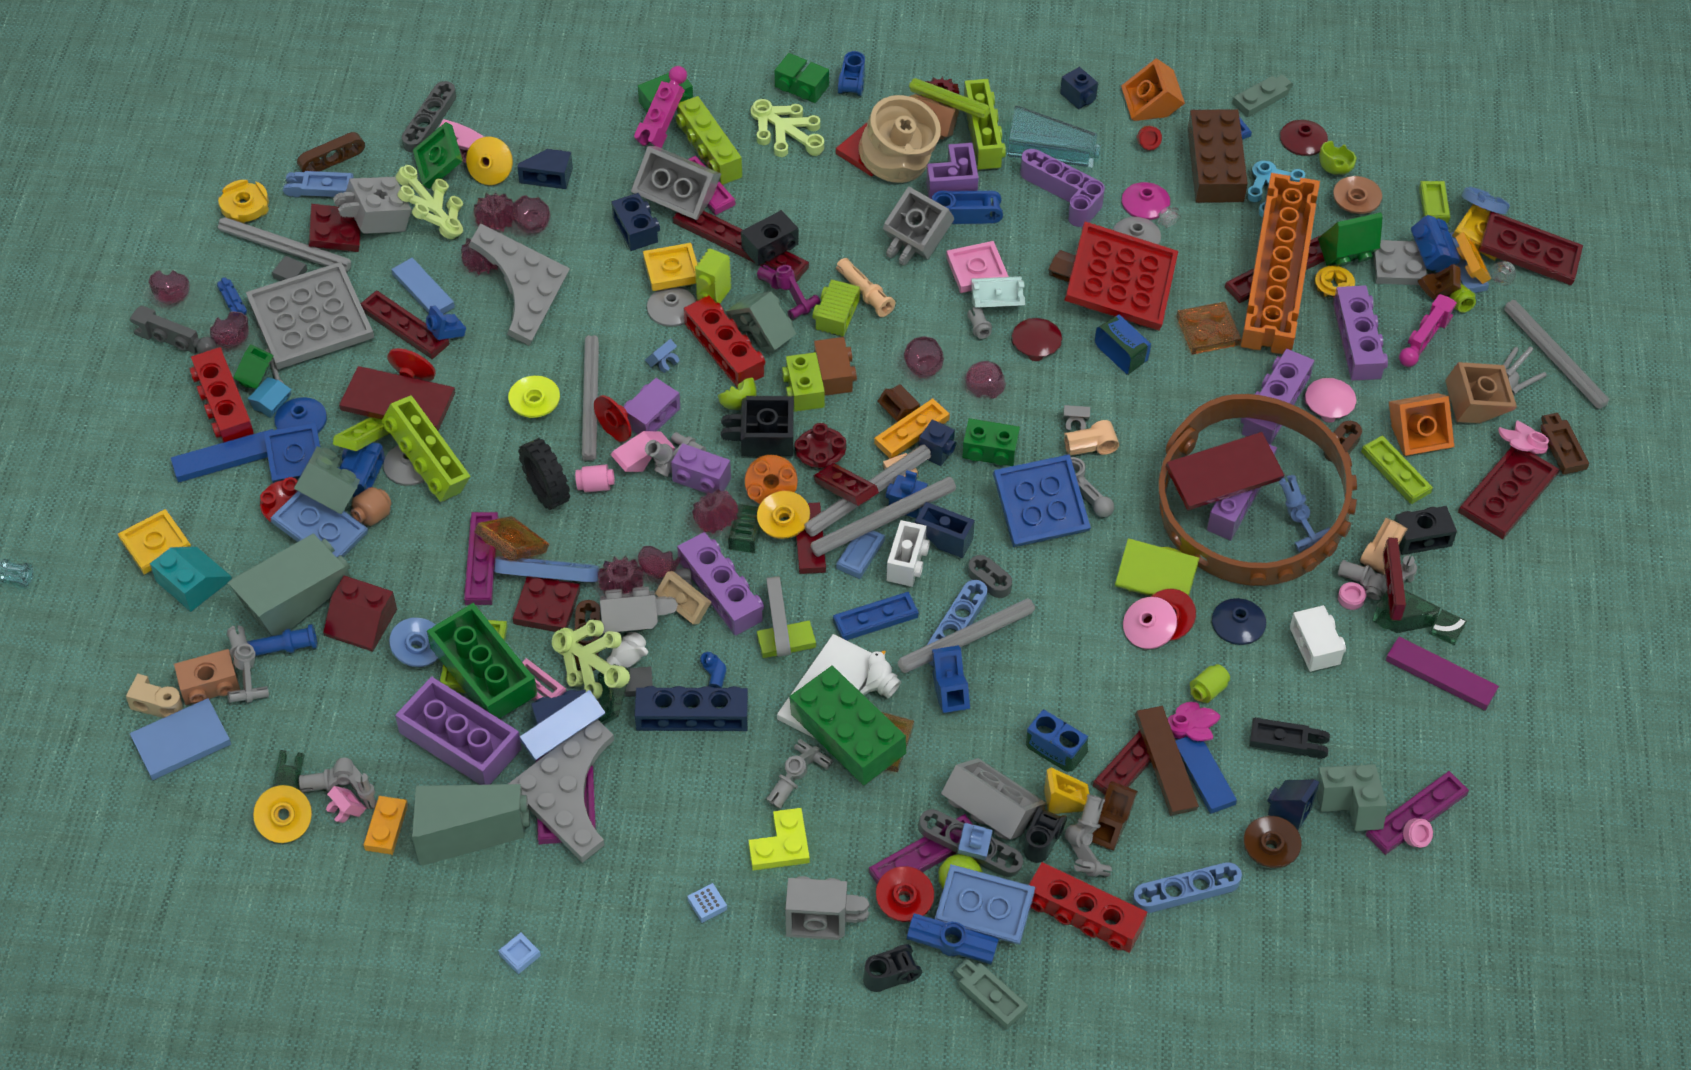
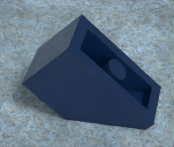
M546 149L518 163L519 183L567 189L573 170L571 152Z
M925 502L915 520L916 524L926 526V537L939 550L963 558L973 541L975 520L934 504Z
M1315 779L1285 780L1279 789L1275 787L1267 800L1270 803L1268 815L1283 818L1299 830L1312 810L1320 782Z

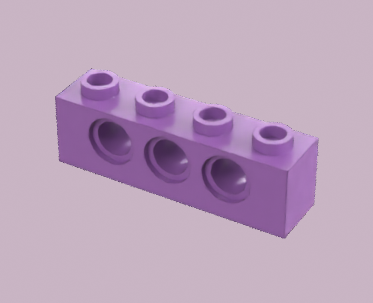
M1366 285L1337 287L1333 306L1351 381L1381 379L1384 369L1388 366V357L1382 351L1383 337L1377 331L1378 317L1376 314H1373V297L1368 294Z
M1286 348L1282 357L1277 356L1272 366V374H1266L1261 386L1263 388L1262 391H1256L1255 395L1276 398L1294 405L1311 377L1315 360ZM1241 418L1240 422L1244 424L1242 435L1247 437L1263 432L1270 445L1282 425L1254 418Z
M1269 444L1273 454L1276 455L1277 447ZM1261 487L1216 501L1210 512L1207 531L1231 541Z
M703 532L677 546L678 562L683 568L690 569L691 579L703 595L711 601L713 608L735 636L763 621L762 610L764 605L758 595L752 594L746 579L743 576L739 577L735 572L732 561L722 555L715 539L711 540Z

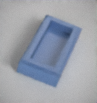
M873 530L852 540L838 560L836 569L861 579L884 543L885 535Z

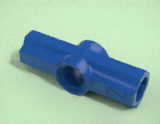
M915 913L913 914L906 938L907 940L940 949L947 956L960 955L990 965L992 964L999 940L995 937L965 929L958 922L945 923ZM947 935H955L960 941L958 943H950L945 937Z

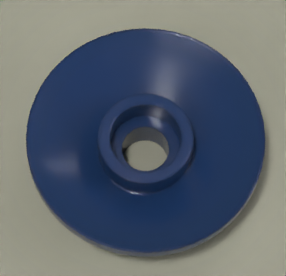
M1233 598L1221 602L1215 608L1212 615V626L1216 634L1224 641L1235 645H1247L1257 641L1264 634L1266 617L1261 608L1255 603L1246 599Z

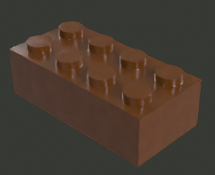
M1238 109L1190 110L1187 130L1196 203L1244 202L1248 182Z

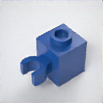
M907 470L906 476L898 475L894 484L890 483L886 491L889 505L928 487V483L918 481L917 473ZM923 506L906 515L917 518Z

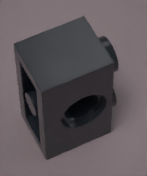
M782 210L741 231V248L758 266L799 245L798 227Z
M1447 506L1429 507L1425 510L1413 512L1404 511L1396 514L1394 519L1395 522L1408 528L1399 544L1401 555L1452 547L1457 533Z

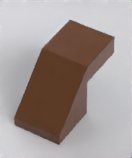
M1113 781L1109 783L1104 798L1106 800L1098 822L1100 828H1097L1092 833L1093 843L1113 851L1115 850L1131 814L1138 793L1137 790Z

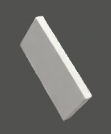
M833 634L791 695L831 665L860 691L867 681L871 652ZM788 698L777 713V720L813 737L791 715L790 699Z

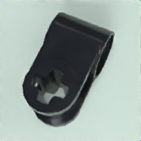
M1039 806L1026 834L1024 855L1028 860L1040 863L1049 857L1052 848L1064 830L1067 822L1066 815L1058 816L1045 810L1044 806Z
M900 945L892 950L870 956L866 960L863 982L865 987L873 992H881L885 989L900 984H907L918 979L923 972L920 966H916L912 957L913 950L911 945ZM880 971L883 975L877 976L871 972Z

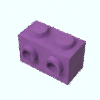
M683 443L671 462L673 482L721 498L731 480L729 459Z

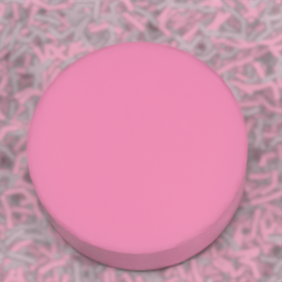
M1345 583L1339 590L1338 601L1346 609H1359L1365 602L1366 591L1358 583Z
M1413 818L1405 824L1403 836L1408 845L1423 848L1431 842L1433 829L1427 820Z

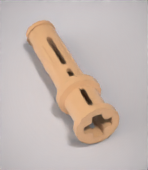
M843 258L837 263L836 270L852 285L860 286L863 301L866 304H871L876 309L875 311L878 316L884 317L892 312L896 302L892 297H887L883 293L880 285L871 283L848 258Z

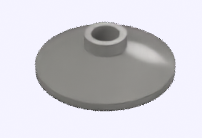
M1128 217L1120 220L1113 228L1114 231L1158 245L1160 244V230L1148 219Z
M680 287L658 290L649 298L647 312L650 318L659 325L667 327L680 326L685 324L684 307L696 302V299L689 291Z
M399 445L388 452L383 466L386 476L392 482L403 486H412L425 481L415 471L411 461L407 460L409 458L400 450Z

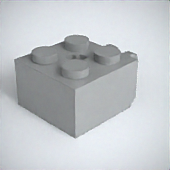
M396 177L349 178L346 192L338 193L333 198L337 207L340 206L338 208L340 216L354 217L359 229L364 234L404 232L412 210L409 203L402 201L397 195L401 187Z
M908 186L883 226L887 236L893 239L890 247L887 249L886 256L889 258L895 257L903 245L906 248L899 258L900 264L906 265L914 253L929 259L954 221L950 210Z
M648 586L632 588L633 593L623 594L622 589L606 590L605 595L600 596L601 617L604 625L603 633L607 631L621 632L652 629L658 623L657 615L674 613L678 603L673 597H655V590L649 591Z
M805 876L788 878L785 908L786 937L839 940L845 936L846 922L864 923V921H867L869 916L868 908L870 907L868 898H865V896L847 895V881H840L836 878L816 880Z

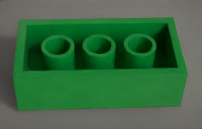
M474 603L427 630L431 650L476 705L498 719L537 696L535 677Z
M833 665L789 696L791 715L863 786L906 754V735Z

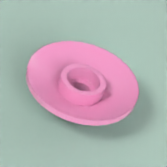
M1146 597L1136 601L1129 607L1123 620V629L1126 637L1132 644L1142 649H1155L1163 646L1173 637L1177 628V616L1173 607L1167 601L1158 597ZM1152 616L1151 622L1144 623L1146 617Z

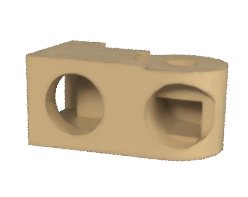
M141 674L136 675L126 695L131 710L162 718L183 709L181 697L176 688L169 686L161 688L152 685L149 682L148 676Z

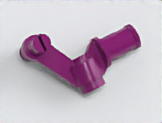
M763 265V268L760 267L758 269L757 277L759 280L769 283L773 289L790 291L797 305L787 311L790 319L794 320L802 314L810 313L811 308L821 303L817 295H813L807 300L804 298L796 283L794 270L791 269V266L782 265L777 268V271L767 265Z

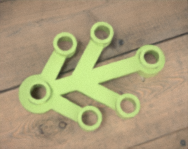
M759 99L753 103L751 116L758 120L759 131L756 134L758 144L768 145L771 142V133L767 130L769 121L775 125L776 143L774 144V154L776 156L785 157L788 154L785 133L805 145V149L810 155L818 156L823 152L824 138L821 135L811 134L808 136L796 128L806 127L809 131L819 130L820 118L818 116L803 117V107L799 104L772 106L771 102L766 99ZM778 115H789L790 118H781Z
M405 165L401 167L395 176L398 183L402 185L397 195L402 201L415 204L412 214L418 219H424L440 226L439 232L448 239H455L463 232V227L457 218L463 201L456 196H451L446 203L449 209L448 215L442 209L443 196L449 187L448 183L442 179H436L432 185V190L434 191L432 197L418 181L417 170L413 166ZM414 190L418 193L420 197L414 195Z
M589 620L585 626L575 631L570 628H562L556 631L552 637V647L556 652L564 656L568 685L581 687L584 684L586 692L590 690L594 697L598 699L602 695L603 689L600 683L595 682L592 667L604 674V681L611 688L624 687L629 682L630 674L625 667L611 665L596 655V653L606 648H618L620 646L622 638L618 632L607 631L603 637L586 646L578 643L588 636L599 637L603 634V623L600 620ZM574 655L579 658L581 671L576 668Z

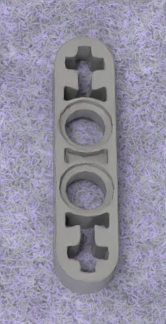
M780 576L768 577L766 579L777 657L791 655Z

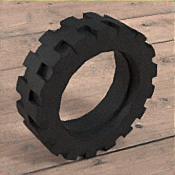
M540 438L520 446L518 453L520 455L519 460L523 465L521 466L523 473L526 474V480L531 485L534 495H537L539 502L543 503V506L549 510L568 502L570 499V488L566 483L568 481L566 475L562 472L563 468L558 463L555 453H552L551 447Z

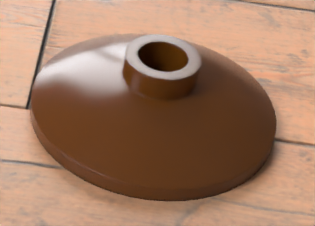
M1264 816L1254 820L1247 827L1244 834V847L1248 855L1256 863L1269 868H1281L1291 864L1299 856L1302 846L1301 837L1298 830L1289 821L1276 816ZM1271 844L1274 845L1276 848L1272 849L1267 847L1266 845Z

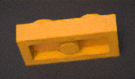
M1462 232L1455 237L1459 244V247L1456 249L1461 258L1467 261L1468 264L1465 266V269L1472 279L1476 277L1484 284L1491 279L1475 243Z
M385 796L378 797L364 842L365 851L393 855L407 811V800Z

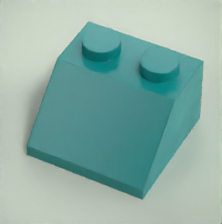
M170 547L150 563L156 582L190 612L232 579L231 575L198 547Z

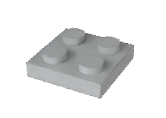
M1381 240L1380 249L1373 253L1376 284L1419 285L1418 279L1427 275L1426 267L1415 241Z

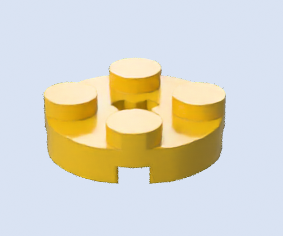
M237 180L224 187L222 190L223 194L218 199L222 214L226 218L241 223L255 220L267 214L269 211V198L265 187L256 181V184L248 183V180ZM244 199L247 202L240 203V200Z

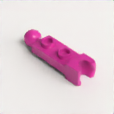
M681 66L672 67L668 75L670 82L661 81L643 123H639L634 134L635 139L641 145L646 146L650 142L654 146L662 148L667 137L666 131L685 91L679 86V84L684 83L687 79L685 68Z
M1439 294L1432 303L1429 315L1426 314L1423 317L1419 326L1420 329L1412 332L1408 340V344L1411 346L1404 348L1399 354V361L1403 366L1413 367L1418 363L1419 356L1440 327L1445 329L1453 317L1451 313L1457 304L1456 301L1445 295Z

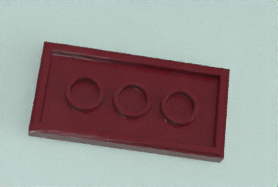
M1490 211L1478 251L1572 286L1576 278L1583 245Z
M358 366L339 407L341 411L382 420L391 403L412 395L438 431L456 392L455 387Z
M1263 432L1169 461L1165 466L1187 511L1278 482L1285 476Z
M1511 446L1459 507L1458 513L1499 538L1504 539L1554 480L1560 469L1530 451H1521Z

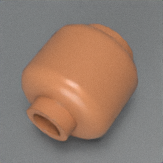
M369 487L352 499V517L366 526H373L390 514L391 499L384 490Z

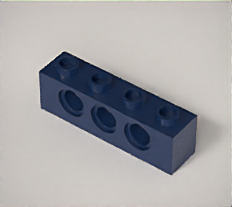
M655 686L636 688V731H748V688L737 686L728 688H712L709 686L700 688H685L682 686L672 688H657Z

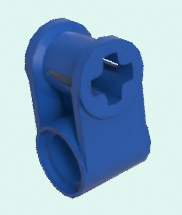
M851 51L845 55L842 71L839 75V94L851 92L862 96L865 77V56L861 52Z

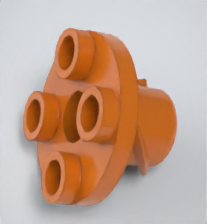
M765 455L759 457L749 465L745 474L747 494L759 504L767 496L775 492H795L797 488L796 470L787 459L781 456Z

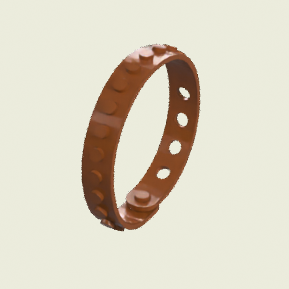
M1255 394L1221 396L1204 403L1193 411L1175 430L1167 443V455L1163 461L1159 477V507L1164 529L1179 551L1199 557L1198 567L1211 575L1229 582L1251 586H1268L1291 581L1311 572L1327 557H1330L1336 551L1341 538L1346 537L1350 530L1351 522H1349L1350 514L1355 515L1357 499L1352 498V491L1357 490L1356 475L1351 473L1352 461L1350 455L1344 451L1337 435L1322 421L1295 405L1276 398ZM1232 418L1261 419L1290 428L1317 444L1335 465L1342 481L1345 500L1342 510L1331 529L1318 542L1300 554L1268 563L1234 560L1217 554L1196 542L1175 520L1166 497L1168 484L1171 479L1165 467L1166 463L1189 455L1195 448L1198 433L1211 424Z

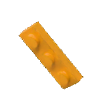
M932 398L876 436L874 444L890 459L896 457L919 441L920 435L932 419L944 424L950 420V413Z

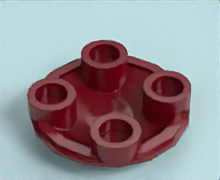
M1029 318L1020 322L1014 328L1012 343L1020 352L1028 355L1030 360L1040 361L1043 357L1053 354L1061 347L1062 335L1059 328L1049 320Z
M816 423L812 429L804 432L794 444L796 455L801 462L818 468L827 467L839 462L845 455L847 448L846 438L840 432L828 428L824 423Z

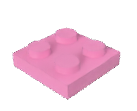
M994 241L946 251V258L960 293L972 291L971 278L1009 277Z

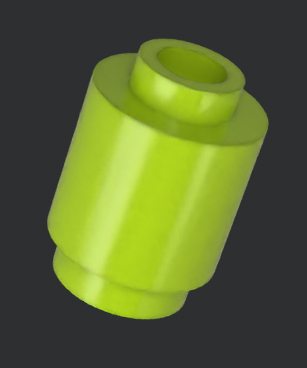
M1219 664L1208 666L1190 682L1191 695L1197 701L1209 703L1227 688L1230 675Z

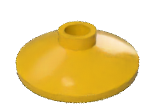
M487 136L479 138L471 144L466 155V164L469 173L476 181L484 185H495L503 182L509 176L513 166V158L509 147L502 140ZM485 157L489 159L488 166L483 163Z
M779 491L767 496L761 502L757 511V520L760 528L767 535L778 539H786L798 535L805 529L804 524L810 519V509L806 500L801 495L791 491ZM783 517L789 518L788 520L780 521Z
M279 785L266 790L258 798L254 807L253 818L256 828L266 839L277 843H287L298 839L306 832L311 822L312 809L308 798L300 790L292 786ZM282 809L289 811V817L285 820L279 817V812Z

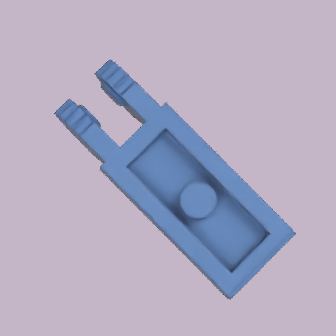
M290 172L286 175L287 184H285L283 192L291 197H299L301 195L335 197L338 193L346 192L349 178H354L352 173Z

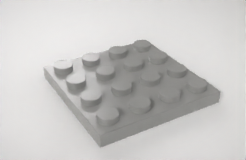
M342 262L246 292L248 302L270 354L274 355L273 361L277 370L374 338L373 330Z

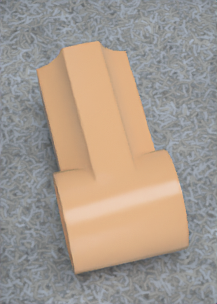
M1108 420L1098 421L1090 429L1064 433L1065 449L1070 456L1092 451L1107 455L1119 448V441L1113 425Z
M1385 518L1374 541L1370 542L1364 550L1360 563L1365 566L1369 565L1376 572L1385 575L1383 550L1388 537L1398 538V544H1400L1408 528L1389 518Z

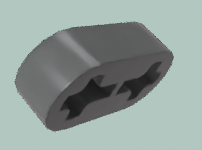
M977 555L971 558L968 574L972 580H979L985 583L987 592L996 598H1004L1010 594L1012 578L1005 570L984 555ZM976 567H978V568L985 567V571H984L983 569H979V570L977 571V570H976ZM995 582H996L997 584H1001V583L1003 582V583H1005V586H1003V585L995 586Z

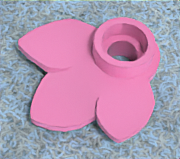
M1518 420L1515 423V430H1507L1501 427L1498 429L1501 437L1518 450L1530 451L1533 454H1543L1548 450V438Z

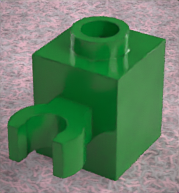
M250 344L233 378L238 380L244 387L257 389L274 355Z

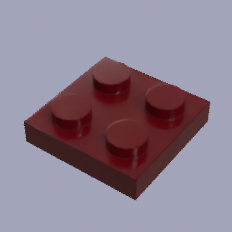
M311 203L309 247L359 252L360 229L355 218L340 216L339 207Z
M527 576L513 615V624L552 632L568 628L580 593V584Z

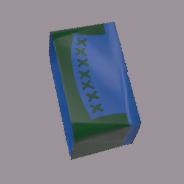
M1120 314L1097 327L1095 334L1097 347L1126 374L1129 375L1148 361L1151 343Z
M1043 709L1027 728L1026 746L1029 750L1060 769L1070 772L1078 766L1088 753V736ZM1039 726H1046L1053 730V732L1042 733L1037 728ZM1060 735L1077 746L1073 748L1063 746L1059 740Z

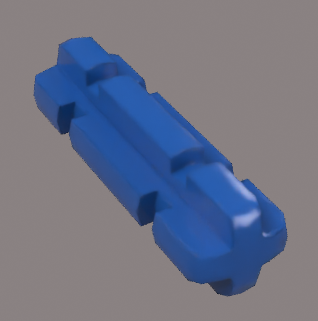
M226 277L221 278V281L217 282V287L228 308H230L233 317L241 319L243 315H246L247 310L231 280H227Z

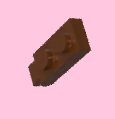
M1559 413L1542 415L1541 432L1548 438V446L1562 474L1587 470L1590 463L1569 422L1562 420Z

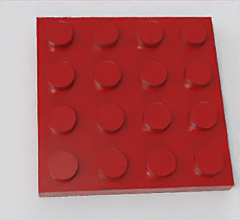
M1085 221L1082 226L1064 301L1114 317L1120 314L1127 321L1160 331L1178 251Z

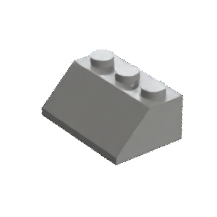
M648 146L631 192H639L640 196L698 220L714 195L721 173L660 147Z
M979 758L957 764L941 792L942 795L948 798V802L952 806L965 809L971 813L972 819L981 824L989 825L994 829L996 835L1007 840L1021 836L1032 823L1039 806L1045 807L1047 804Z

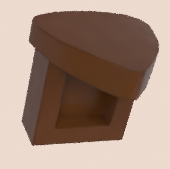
M1452 264L1437 274L1433 273L1418 279V283L1433 300L1439 294L1448 296L1461 289L1460 267Z

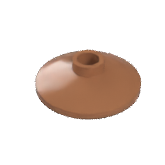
M1350 176L1341 179L1335 185L1333 197L1337 205L1345 211L1365 214L1379 207L1382 201V192L1379 186L1372 180L1361 176Z

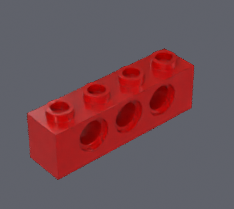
M710 295L684 307L685 325L737 388L738 384L747 378L752 377L756 381L764 377V365L766 364L764 356L760 351H756L752 347L746 335L741 334L735 321L725 315L720 303H715Z
M221 347L191 356L194 367L189 368L194 383L198 381L200 383L196 387L201 401L206 400L208 403L204 405L208 419L214 418L215 422L211 423L215 437H221L224 443L254 434L251 421Z
M1041 862L1029 883L1030 886L1036 888L1031 904L1033 910L1045 912L1055 917L1058 922L1064 925L1070 924L1080 929L1089 937H1097L1108 942L1116 950H1124L1130 953L1145 926L1147 911ZM1053 895H1060V896H1062V897H1064V898H1063V899H1055V898L1052 897V896H1053ZM1085 907L1088 908L1090 911L1083 912L1078 908ZM1113 920L1117 924L1111 925L1106 923L1105 921Z

